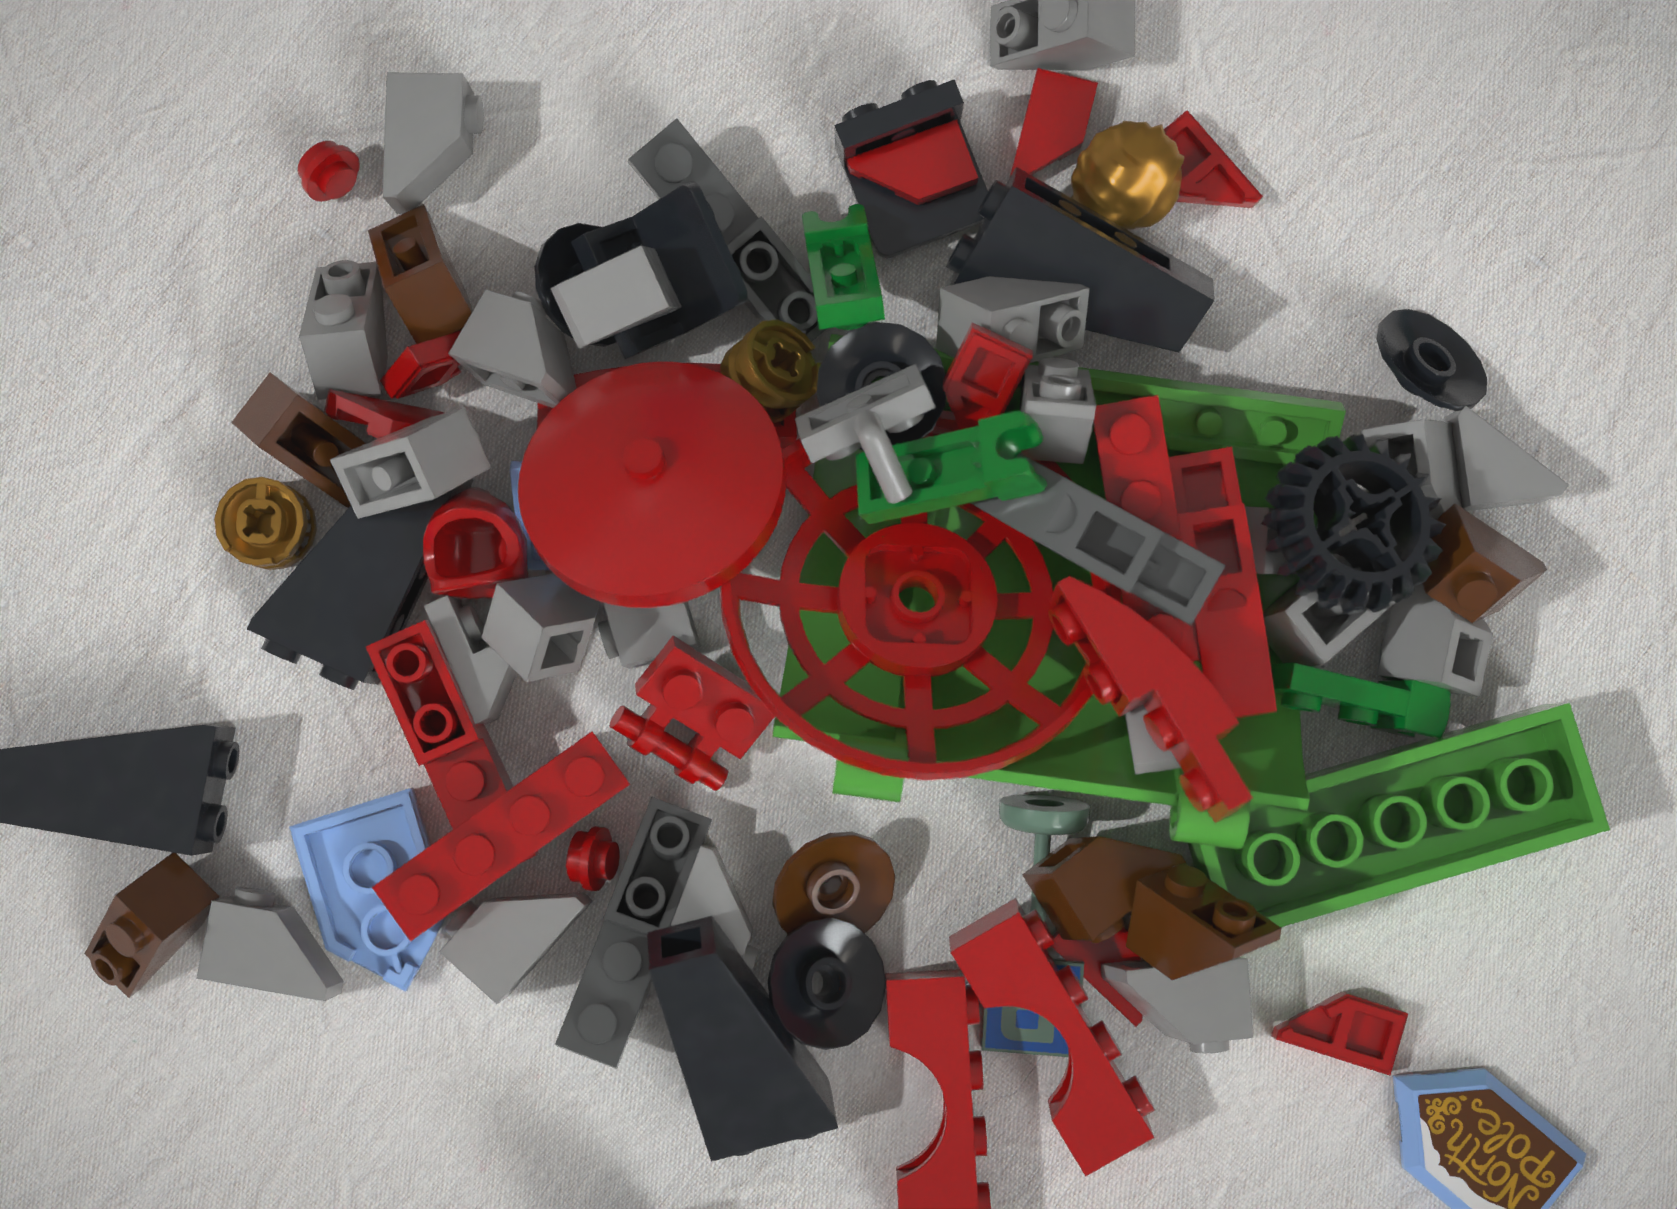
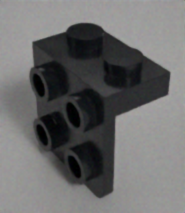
M955 79L937 85L935 80L918 83L904 91L901 95V100L878 108L876 103L858 106L842 117L843 122L834 125L836 152L857 204H861L865 208L870 238L877 254L882 258L895 257L981 224L985 220L977 212L988 190L960 123L964 102ZM957 120L977 172L978 183L917 205L895 195V192L866 178L862 177L860 179L851 175L847 167V159Z
M695 182L679 186L632 217L584 233L571 241L584 272L639 246L655 248L681 304V308L615 334L614 337L624 359L681 337L742 305L748 298V292L742 280L741 271L728 249L715 220L713 209L707 202L701 187Z

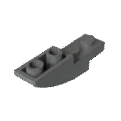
M677 118L628 159L629 165L658 200L679 186L690 182H695L701 187L707 202L713 209L715 220L733 260L741 271L742 280L748 292V298L744 304L760 322L776 319L792 324L806 334L811 342L826 330H819L810 274L762 216L758 218Z
M1021 453L1016 458L1027 459L1033 466L1036 474L1043 476L1046 480L1047 487L1043 492L1001 501L996 496L995 498L971 502L974 506L1047 548L1190 626L1193 624L1225 567L1224 564Z
M651 797L603 916L604 923L555 1042L557 1047L609 1067L618 1068L639 1012L644 1006L653 982L649 972L647 932L671 926L700 846L705 842L712 822L711 818Z

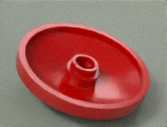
M638 363L609 371L591 379L572 391L549 412L535 431L525 451L519 474L518 500L525 529L535 549L546 566L569 587L592 599L615 606L630 608L663 607L701 597L719 588L738 575L756 558L771 537L782 512L786 494V466L780 440L773 422L758 400L740 384L719 372L689 363Z

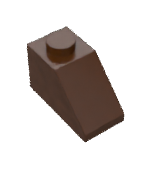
M420 205L368 230L384 289L415 343L418 344L462 331L473 310L467 292L425 205Z
M270 372L231 423L259 448L349 508L351 506L350 501L330 459L367 443Z
M1454 503L1436 519L1447 524L1441 534L1431 538L1443 551L1439 554L1438 559L1427 564L1432 574L1429 575L1422 585L1427 595L1469 622L1474 623L1504 608L1544 574L1547 568L1544 562Z

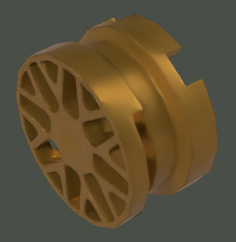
M775 319L760 322L744 335L742 340L732 346L724 355L720 371L721 374L734 380L750 392L768 412L771 421L776 423L783 421L817 393L818 371L822 363H815L811 351L816 347L806 334L792 324Z
M265 477L244 479L229 488L219 501L214 518L216 536L226 552L238 559L239 562L267 570L288 568L302 560L313 546L317 531L315 512L307 498L293 487ZM306 509L310 513V520L307 519ZM308 524H311L310 532H306ZM304 537H309L306 546L303 548L301 544L304 541ZM297 550L300 552L298 556L295 554Z

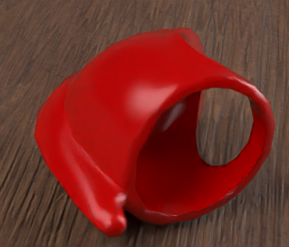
M470 487L452 496L434 512L427 524L423 537L424 564L433 594L467 599L493 598L497 583L529 578L527 539L519 519L505 502L484 489Z

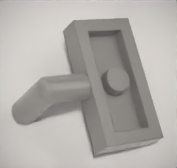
M914 364L795 418L800 440L811 463L825 457L828 460L841 459L854 453L862 446L887 502L896 503L910 496L912 489L885 430L890 433L906 430L920 422L924 416L923 413L935 408V405L917 365Z

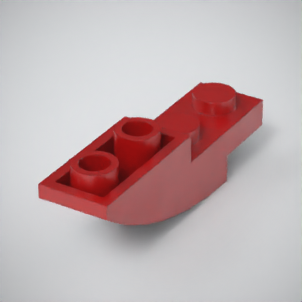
M1232 447L1168 457L1182 542L1225 565L1195 618L1201 658L1199 660L1201 672L1216 688L1236 718L1277 712L1258 579L1245 504L1242 503Z
M1070 576L1059 581L1049 601L1053 608L1048 610V615L1053 628L1063 643L1067 646L1075 643L1086 661L1088 667L1083 670L1084 676L1097 700L1103 705L1110 702L1119 717L1143 704L1148 712L1143 715V721L1150 737L1163 752L1171 750L1184 774L1180 775L1181 786L1191 804L1199 812L1207 810L1214 823L1242 808L1253 797L1219 743V740L1225 738L1239 724V721L1216 688L1193 661L1165 634L1134 610L1106 593Z
M423 620L365 646L418 766L424 765L452 829L514 787L485 725L474 723L438 637L428 620ZM536 851L534 854H532L531 856H529V857H528L527 859H525L524 861H526V860H528V859H531V858L537 856V855L539 854V852Z

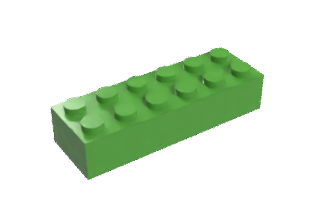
M1570 703L1542 704L1444 733L1442 738L1430 737L1305 774L1310 797L1307 810L1250 803L1248 832L1241 850L1195 843L1187 844L1195 868L1201 870L1208 879L1238 899L1253 905L1257 912L1278 926L1284 927L1610 830L1571 705Z

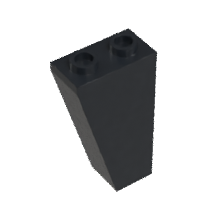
M1018 167L1015 168L1006 185L998 180H995L977 212L978 215L985 218L974 238L965 233L963 234L946 265L948 269L954 271L950 285L989 276L1084 285L1089 288L1085 330L1180 353L1215 301L1213 278Z
M470 479L436 499L359 519L352 506H350L252 617L247 630L266 638L261 649L295 664L298 663L301 655H304L323 664L319 675L351 690H355L359 681L379 685V676L365 646L405 629L429 578L423 556V537L427 524L437 509L452 496L470 488L474 480Z
M197 725L0 749V823L190 856L212 853L214 843L221 841L227 824V807L221 805L225 782L232 779L239 761V744L233 742L236 728L224 725Z
M713 916L647 932L649 972L711 1162L731 1156H744L758 1149L796 1139H809L819 1133L838 1129L833 1095L828 1077L806 1046L796 1041L784 1028L771 1004L769 994Z

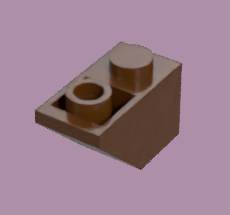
M1101 836L1069 838L1022 875L1063 940H1086L1095 944L1107 940L1124 927L1125 921L1122 917L1132 910L1137 880L1172 866L1186 863L1181 854Z
M171 853L115 895L84 954L90 959L94 972L102 981L112 986L116 985L130 998L203 925L209 915L211 901L218 899L220 896L177 853Z
M1181 863L1137 880L1126 947L1169 979L1175 980L1233 960L1278 941L1281 937L1282 928L1257 912L1250 903L1238 899L1208 879L1201 870L1186 863Z

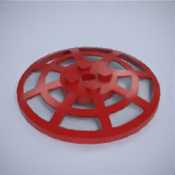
M943 410L934 429L923 438L959 430L954 413ZM800 438L782 449L786 466V488L807 512L809 517L802 523L789 544L781 567L780 580L740 572L733 579L719 587L722 621L732 654L751 689L780 722L809 745L845 764L883 776L923 781L966 778L1001 769L1038 751L1069 726L1093 695L1083 670L1071 693L1060 706L1028 684L1047 652L1053 631L1048 615V610L1053 608L1049 602L1053 594L1051 577L1043 556L1032 538L971 503L957 505V507L979 517L984 523L967 540L950 530L927 524V512L902 517L901 524L885 527L865 538L844 516L858 508L857 484L838 492L829 499L805 470L812 463ZM1034 460L1072 481L1055 462ZM823 533L848 558L843 567L838 587L799 583L806 557ZM1004 540L1012 548L1022 564L1031 592L997 593L993 574L985 559ZM1090 572L1092 586L1121 603V588ZM910 587L921 588L932 596L935 606L925 612L911 611L902 604L899 593ZM740 600L779 607L780 620L788 645L801 668L809 676L783 696H780L767 681L751 652L741 620ZM800 610L838 614L842 630L850 644L824 664L817 656L806 636L800 617ZM1032 619V629L1027 647L1012 671L982 648L994 620ZM869 663L886 672L903 676L905 709L873 701L852 690L845 683ZM961 666L991 689L986 694L965 704L945 709H932L931 677L947 674ZM830 696L841 706L866 719L891 727L906 728L908 761L887 759L852 748L816 729L803 719L802 716ZM1007 702L1039 724L1037 728L1024 738L993 753L959 762L937 763L934 729H947L974 722L997 711Z

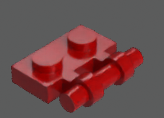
M673 635L635 683L636 695L650 703V705L641 716L624 705L620 706L611 718L609 726L627 738V745L644 756L653 753L674 766V774L690 784L699 781L710 789L717 791L726 781L728 769L711 759L715 752L721 747L741 759L775 716L751 689L749 683ZM673 718L697 732L688 744L665 731L666 726Z

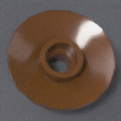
M852 831L828 833L805 843L785 862L774 884L772 906L780 927L789 934L805 922L834 918L854 924L863 933H866L882 918L893 897L895 873L890 856L873 838ZM832 877L827 883L822 884L825 880Z

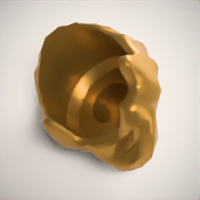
M1123 121L1097 133L1090 142V145L1079 154L1077 167L1071 176V187L1073 190L1071 198L1127 230L1151 227L1161 221L1171 211L1179 198L1182 179L1181 166L1185 156L1179 154L1176 142L1165 134L1162 124L1151 127L1147 121Z

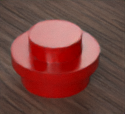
M329 140L319 142L309 148L299 161L298 175L302 179V188L315 201L323 202L339 199L349 193L354 187L360 168V161L358 156L347 146L338 145L334 141Z
M594 826L588 832L577 831L569 844L566 860L568 878L572 882L581 883L585 890L599 891L606 883V880L614 878L618 870L620 860L619 845L617 842L612 841L608 828Z

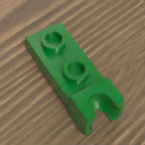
M861 204L851 205L848 208V216L835 222L820 220L818 213L815 211L805 212L802 215L819 330L833 327L841 330H853L863 327L868 322L885 320L882 292L864 206Z
M1014 411L979 419V426L892 445L912 489L910 496L896 503L887 502L865 452L857 453L856 470L859 516L867 523L874 524L995 498L996 496L1001 501L1041 493L1047 487L1046 480L1043 476L1036 474L1033 466L1027 459L1016 458L1022 451L1037 447L1042 443L1043 434L1041 429L1030 415L1021 411Z
M1298 663L1271 664L1275 694L1282 695V707L1312 713H1320L1321 705L1338 708V720L1370 726L1371 729L1415 738V734L1442 738L1446 730L1451 705V692L1448 689L1416 680H1379L1376 683Z

